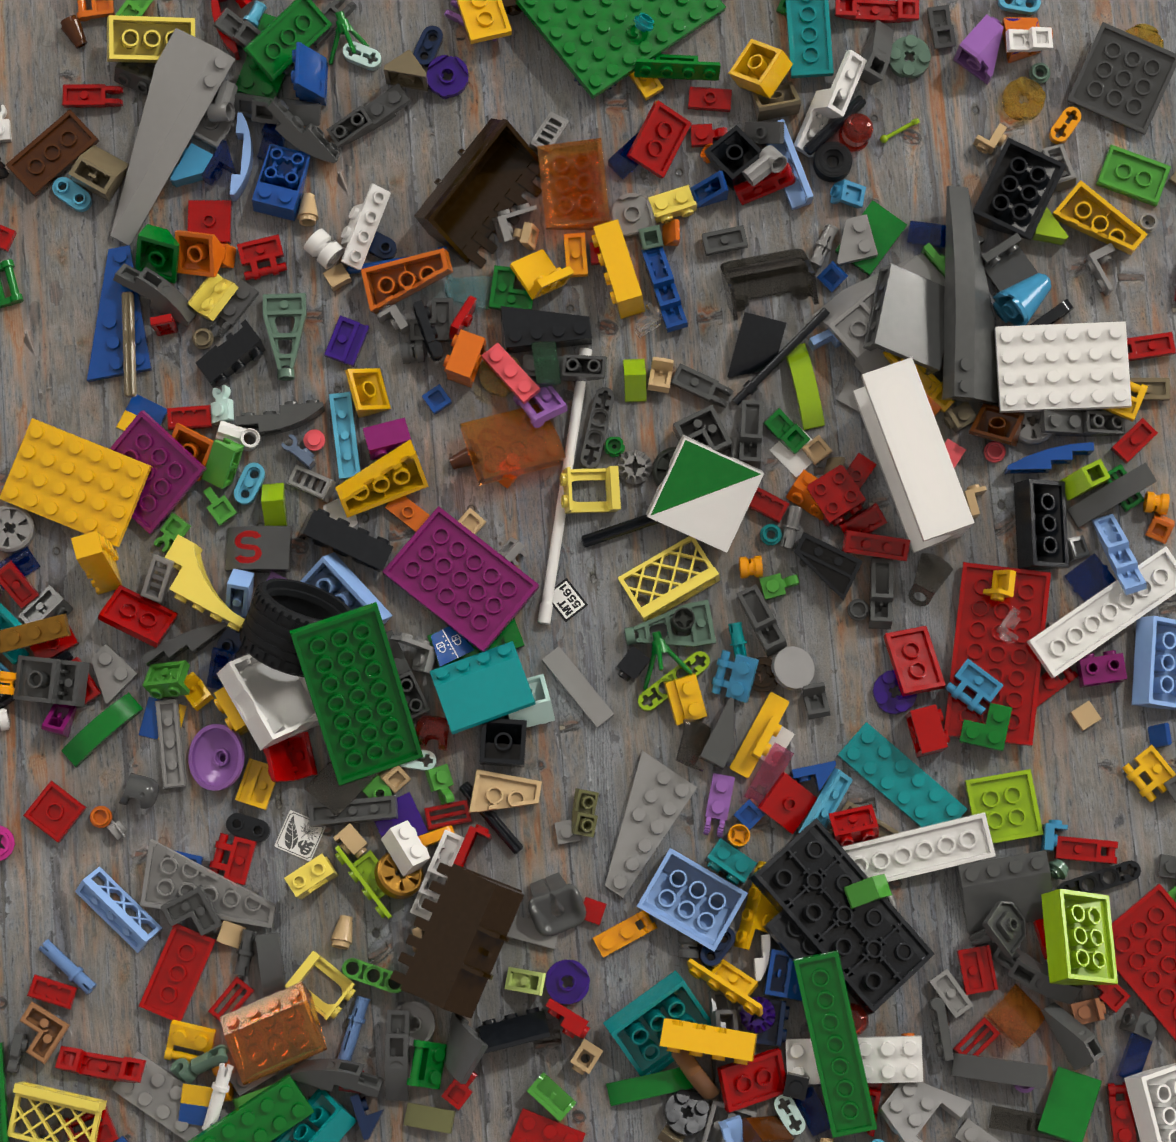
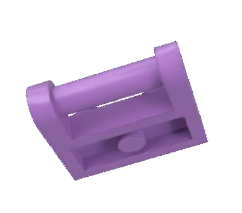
M547 379L537 383L540 387V392L532 398L542 412L536 413L529 402L523 404L515 395L513 397L514 402L522 407L535 428H540L545 421L568 411L567 404Z

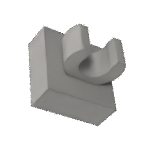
M512 537L498 551L509 562L517 566L519 563L515 557L519 553L524 557L527 556L526 552L522 550L525 546Z

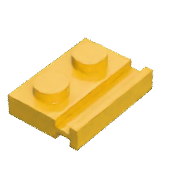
M693 673L673 681L664 682L677 726L707 716L696 674Z
M249 758L235 798L236 801L267 810L276 784L269 776L267 763Z

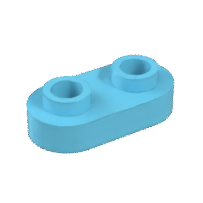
M998 0V5L1002 10L1025 15L1035 14L1041 5V0H1011V4H1007L1005 0ZM1026 3H1031L1032 7H1027Z
M60 177L54 181L52 185L54 194L68 206L78 212L87 211L91 207L92 198L85 189L67 177ZM65 184L66 188L64 190H60V186ZM82 196L83 200L81 202H77L76 199Z
M249 463L245 466L234 489V497L238 503L249 505L256 499L266 476L265 470L260 464ZM253 472L259 473L257 478H252L251 474ZM244 491L249 492V496L247 498L242 497V493Z

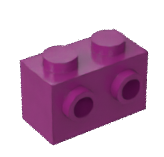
M405 417L363 428L370 460H379L411 439Z
M1116 650L1103 652V656L1097 657L1094 656V653L1087 654L1076 662L1080 688L1123 682L1128 679L1123 653L1116 654Z

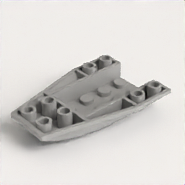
M923 253L896 265L945 286V277ZM879 273L844 289L811 316L814 318L824 307L830 312L819 326L823 331L829 329L856 359L854 366L862 374L885 367L890 363L884 356L883 350L877 348L869 351L863 348Z

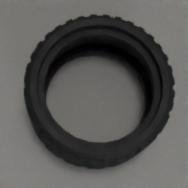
M277 578L266 580L256 587L240 633V641L244 649L264 665L286 674L304 677L289 631L350 611V608L333 594L316 586L290 579Z

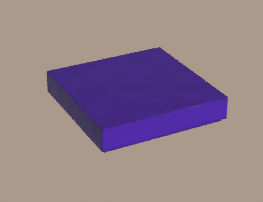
M410 792L397 797L398 819L374 821L381 837L391 827L407 820L415 828L417 836L429 833Z

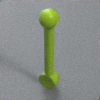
M915 118L910 123L890 134L882 135L880 141L886 143L889 138L920 123L919 119Z

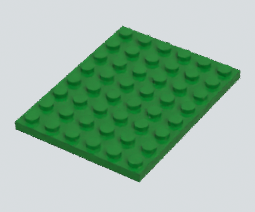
M721 0L515 1L592 99L633 73L636 59L655 58L726 9ZM640 13L649 15L654 20L652 31L642 32L637 29L634 22L635 16Z

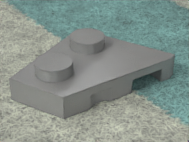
M867 214L846 219L836 264L841 266L877 257L878 253Z
M107 644L91 658L104 701L109 705L138 674Z

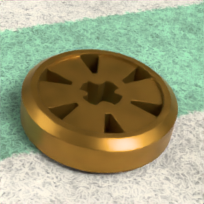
M389 852L381 857L375 867L374 875L378 887L386 895L395 899H406L413 896L420 889L423 882V869L421 868L400 878L395 873L398 871L401 874Z

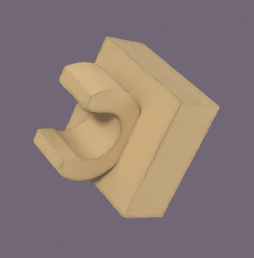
M524 222L523 229L514 228L513 237L517 238V241H520L526 249L535 250L540 230L533 223Z

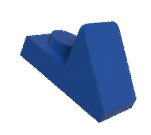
M836 761L793 769L790 771L791 777L794 780L798 779V783L810 781L811 776H814L817 793H819L835 768Z

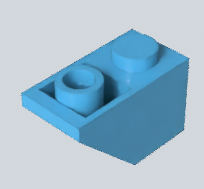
M191 143L188 148H185L180 157V163L174 167L170 174V181L173 186L180 187L205 180L216 163L214 155Z

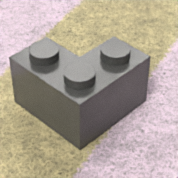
M713 405L673 423V431L678 441H680L682 435H685L696 441L702 439L705 445L719 453L731 448L732 442Z

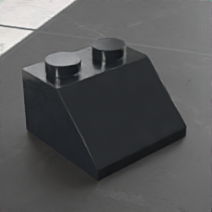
M736 125L707 148L704 153L716 172L723 171L727 185L734 191L733 186L747 180L742 172L759 159L762 150Z
M494 719L483 723L480 765L524 767L527 720Z

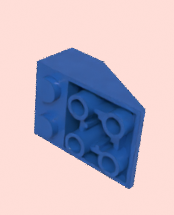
M296 42V49L292 50V62L294 63L295 70L291 71V83H293L296 98H299L301 101L326 106L327 59L304 44Z
M269 144L252 197L253 211L295 221L302 199L311 155L302 151Z
M771 949L763 995L802 1001L794 962L785 951Z

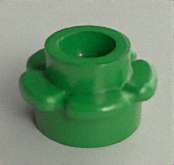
M609 437L606 439V444L604 445L606 454L614 458L618 457L619 454H623L625 445H623V440L620 437Z

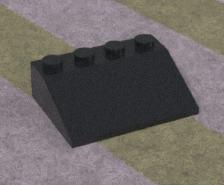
M1008 137L973 209L975 222L986 228L1014 235L1018 233L1021 238L1031 241L1066 164Z

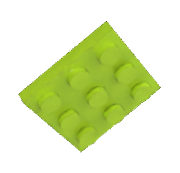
M1031 769L964 781L970 813L974 815L985 812L993 844L1044 835Z

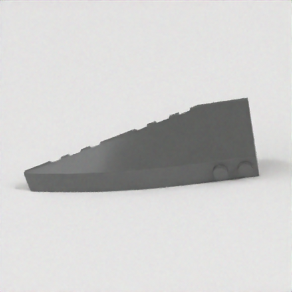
M947 186L942 400L999 405L994 333L996 322L985 268L981 258L982 254L969 190L966 187Z

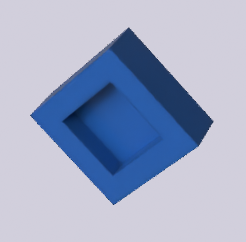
M834 261L817 276L831 292L848 277Z
M440 384L422 395L423 400L434 415L452 404L451 399Z
M749 799L733 816L750 830L765 814Z

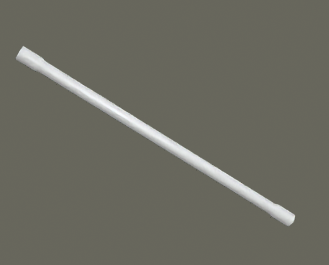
M579 348V355L591 356L592 349ZM575 381L562 470L567 467L573 469L586 381ZM559 485L543 596L537 623L550 625L553 596L566 518L565 508L561 506V496L564 495L563 486Z

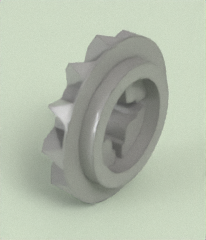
M636 449L626 451L618 462L620 477L630 484L643 483L651 475V459L645 452ZM634 458L637 464L642 466L637 469L636 475H634L632 468L625 467L632 465Z

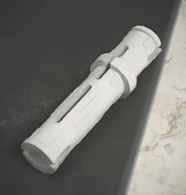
M225 1063L219 1064L216 1080L212 1083L213 1091L202 1130L207 1129L219 1120L225 1095L230 1089L228 1084L234 1068L230 1064H227L226 1067H224Z

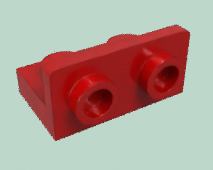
M872 804L829 813V821L834 839L840 846H847L879 837V826Z

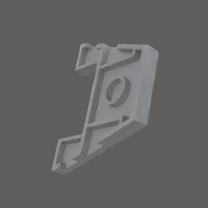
M923 1082L900 1083L880 1108L879 1113L894 1134L900 1137L902 1142H922L916 1136L939 1106L959 1121L972 1103Z

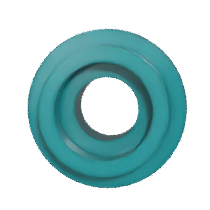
M640 13L635 16L634 22L637 29L642 32L652 31L654 20L649 15Z
M767 524L760 531L761 541L766 545L773 546L781 540V529L775 524ZM773 532L775 537L770 539L767 537V533Z

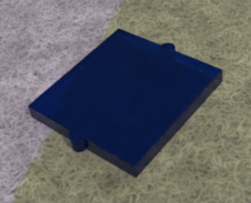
M1095 553L1064 576L1074 588L1073 592H1077L1084 602L1116 581L1109 572L1108 566L1104 565Z

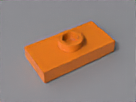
M406 496L390 501L385 506L386 510L415 533L430 516Z

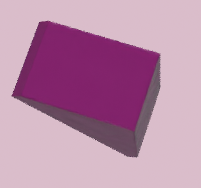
M53 704L41 729L48 733L69 737L77 706Z

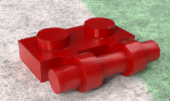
M279 234L237 244L242 266L251 265L252 269L244 272L245 280H259L262 276L273 274V276L280 275V272L288 270L286 262L277 264L276 259L284 257ZM270 261L271 266L258 268L257 263Z
M220 833L219 840L216 841L214 846L216 851L213 861H210V870L219 874V870L225 871V878L234 883L246 885L257 842L234 836L233 844L231 845L227 844L229 835ZM225 850L230 851L227 864L222 863Z

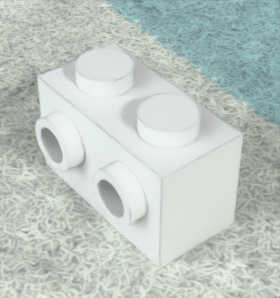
M408 820L391 827L381 838L403 877L421 869L430 859L427 848L421 843L415 828L410 825Z

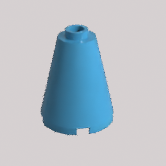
M1037 273L998 292L993 297L995 299L993 307L997 315L1003 322L1007 323L1009 321L1013 326L1027 325L1051 290V280L1047 275Z

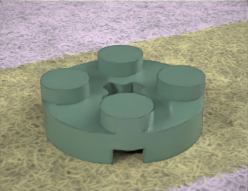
M908 35L907 37L897 39L892 44L890 69L901 78L915 79L920 77L928 69L931 60L929 47L915 35ZM906 53L914 55L913 62L911 60L905 61Z

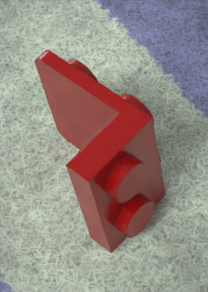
M843 465L837 466L807 486L808 492L824 515L823 522L827 527L830 525L835 527L845 521L844 516L849 513L852 516L863 509L862 505L866 501Z
M308 732L299 733L263 749L269 767L268 773L273 782L299 781L318 775Z

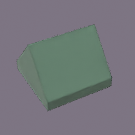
M660 225L638 229L642 250L664 246Z

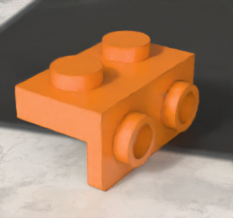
M803 470L792 485L786 498L819 520H823V513L807 490L808 484L818 478Z

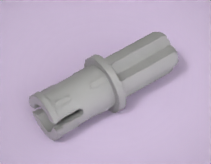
M792 505L789 508L786 525H783L784 532L780 544L782 548L791 550L794 548L797 531H800L798 525L802 508Z

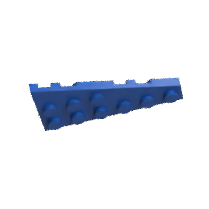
M130 245L108 249L87 376L88 382L124 376L123 292H132L134 294L136 373L152 370L139 294L113 280L115 273L124 263L134 268Z

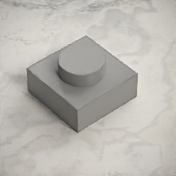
M572 819L554 823L558 845L580 841L579 835L572 834Z

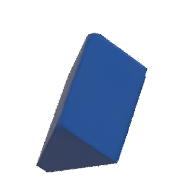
M1168 723L1148 727L1150 745H1153L1154 748L1167 747L1172 744Z

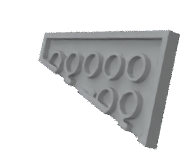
M643 750L605 883V887L621 898H624L697 789L696 786Z
M153 839L150 840L140 906L161 909L163 904L202 885L221 920L267 928L273 927L276 904Z

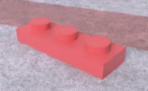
M498 342L481 355L482 360L523 404L540 392V387Z

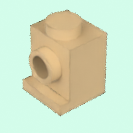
M350 823L333 837L337 843L341 840L343 842L340 845L341 848L348 855L352 853L357 859L368 851L366 847L369 844Z
M584 1039L570 1061L574 1064L572 1069L581 1075H584L585 1072L590 1074L603 1050ZM588 1054L590 1056L589 1062H582L581 1056Z

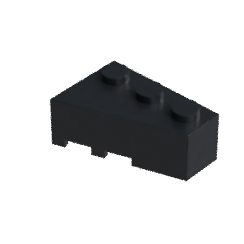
M246 319L241 323L243 327L233 335L230 332L226 336L227 341L218 347L215 345L196 362L197 367L213 388L224 385L229 380V376L242 372L246 368L247 363L260 359L264 354L265 347L261 339Z
M803 532L794 551L844 601L863 561Z

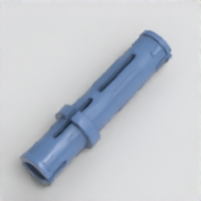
M49 939L42 944L43 947H39V951L47 956L68 976V980L79 986L86 995L90 994L93 991L92 988L97 986L83 972L84 969L81 966L77 967Z
M356 996L352 1013L348 1016L350 1020L337 1059L351 1061L362 1024H365L366 1021L364 1017L371 999Z

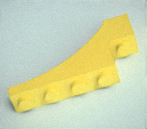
M177 535L165 558L175 561L173 568L179 571L169 589L175 593L174 598L184 604L187 601L193 603L192 608L201 613H204L206 610L211 613V618L220 623L222 620L229 622L228 627L239 632L243 627L245 619L229 609L213 588L202 561L201 553L203 549L192 541Z

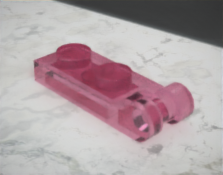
M774 743L744 797L756 800L759 805L782 772H784L794 753ZM758 785L766 789L763 794L756 791Z

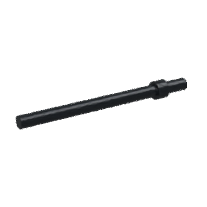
M824 307L751 381L748 380L743 385L744 388L732 400L739 405L749 394L752 395L758 389L757 386L830 312Z

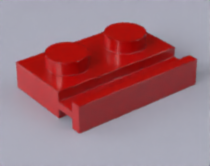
M990 945L957 951L966 995L998 990Z

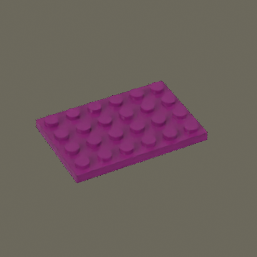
M439 506L382 571L387 578L481 652H485L540 587L538 583Z

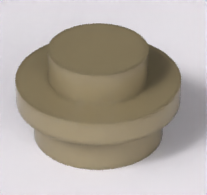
M200 328L194 332L192 341L195 347L205 350L213 345L214 336L209 329Z

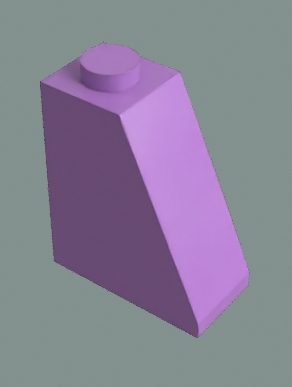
M986 14L960 43L954 57L955 62L987 85L993 76L1003 32L1001 22L995 17H990Z

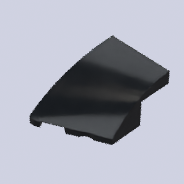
M744 312L727 377L734 378L739 375L760 372L779 353L786 322Z

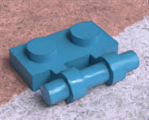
M722 650L721 657L717 660L718 669L716 676L712 679L713 688L711 692L720 694L721 688L726 687L725 697H731L747 703L759 660L736 654L735 661L729 660L731 652ZM727 668L732 669L730 680L724 679Z
M967 659L954 676L961 683L956 687L950 682L945 689L952 694L951 697L955 700L958 698L965 703L970 711L973 712L974 710L979 715H982L986 708L979 704V702L984 699L991 703L1003 687V684ZM966 686L977 694L974 699L963 692Z

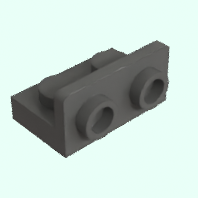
M118 62L115 66L114 81L148 95L156 63Z
M49 585L18 616L26 624L61 614L68 616L73 607Z

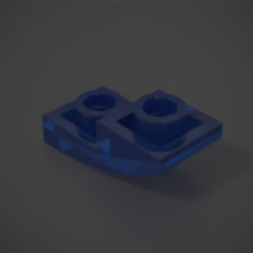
M910 221L907 242L921 245L930 243L933 247L945 248L946 225Z

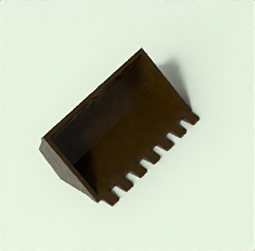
M491 118L466 150L459 149L458 154L461 157L443 180L437 178L434 181L437 187L414 215L430 236L458 255L465 263L468 264L471 261L479 268L486 264V260L477 253L478 250L483 247L493 254L498 248L497 245L488 239L492 233L497 235L492 218L498 217L497 212L510 209L511 213V208L514 205L519 206L529 203L522 197L525 190L537 198L542 189L533 183L536 176L545 183H549L553 178V175L544 169L545 164L506 119ZM517 215L506 218L513 226L520 220Z
M439 863L437 872L448 877L446 883L443 885L434 880L431 882L429 890L439 894V899L437 903L427 898L424 899L421 907L432 912L430 920L428 921L419 916L416 917L414 926L424 930L422 938L412 934L408 935L406 944L417 948L413 957L401 952L398 961L409 966L406 975L393 970L390 979L401 984L400 989L407 993L418 996L444 1010L472 1018L488 979L492 980L494 976L491 972L504 941L508 942L510 939L507 934L524 894L520 889L457 864H453L451 867L444 863Z

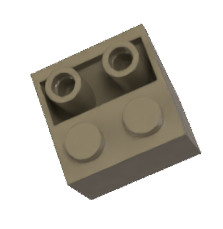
M93 145L78 157L68 175L77 185L110 202L126 176L129 164Z

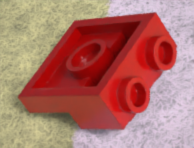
M550 998L545 1005L549 1008L547 1013L557 1019L560 1016L564 1017L560 1025L564 1028L562 1032L573 1039L576 1035L584 1040L590 1029L587 1026L589 1021Z

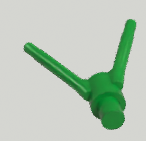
M343 11L335 13L337 28L329 65L333 64L340 35L345 34L352 54H355L356 50L349 33L362 45L370 47L349 24L348 18H345Z
M653 632V648L644 681V690L648 688L656 656L660 671H663L662 654L668 653L689 675L692 674L688 666L665 644V639H662L661 632Z

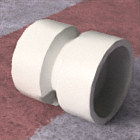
M323 229L313 233L304 245V250L312 257L317 256V262L325 269L332 267L344 253V248L337 241L332 242L331 236Z

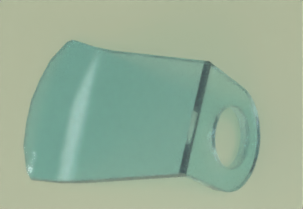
M448 274L445 281V295L447 298H453V301L465 303L471 295L477 298L476 307L489 310L493 277L473 276L454 278L451 274Z

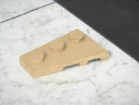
M477 769L468 814L537 805L539 803L542 781Z

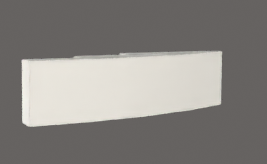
M445 829L410 913L428 921L430 920L432 912L422 908L421 905L425 898L437 903L440 895L429 890L430 884L434 880L445 885L448 877L437 872L439 863L452 867L464 837Z

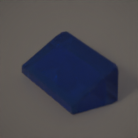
M638 133L608 160V166L622 179L639 165L627 157Z
M28 546L0 562L1 568L11 560L24 576L41 567Z
M1131 1033L1116 1076L1124 1079L1125 1077L1142 1072L1153 1041Z
M813 1086L807 1088L805 1101L793 1098L812 1137L830 1129L827 1112Z

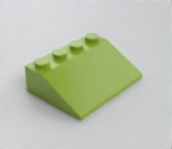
M1057 889L1041 894L1049 983L1060 985L1118 984L1109 895Z

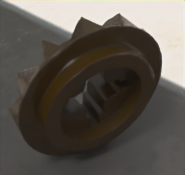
M759 657L756 658L759 660L756 673L761 672L764 666H766V674L772 678H764L761 684L760 676L755 674L752 688L758 692H768L778 684L771 670L772 659Z

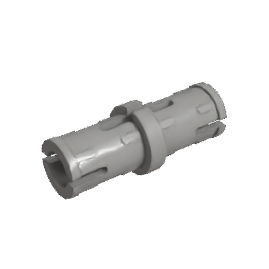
M831 224L825 225L820 239L815 243L816 248L809 260V264L812 266L822 267L827 252L831 251V244L839 230L836 226Z

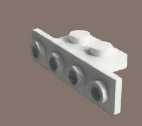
M372 183L364 203L356 205L351 209L349 224L343 229L341 234L343 238L341 245L346 247L341 260L342 263L357 270L362 269L391 194L389 191Z

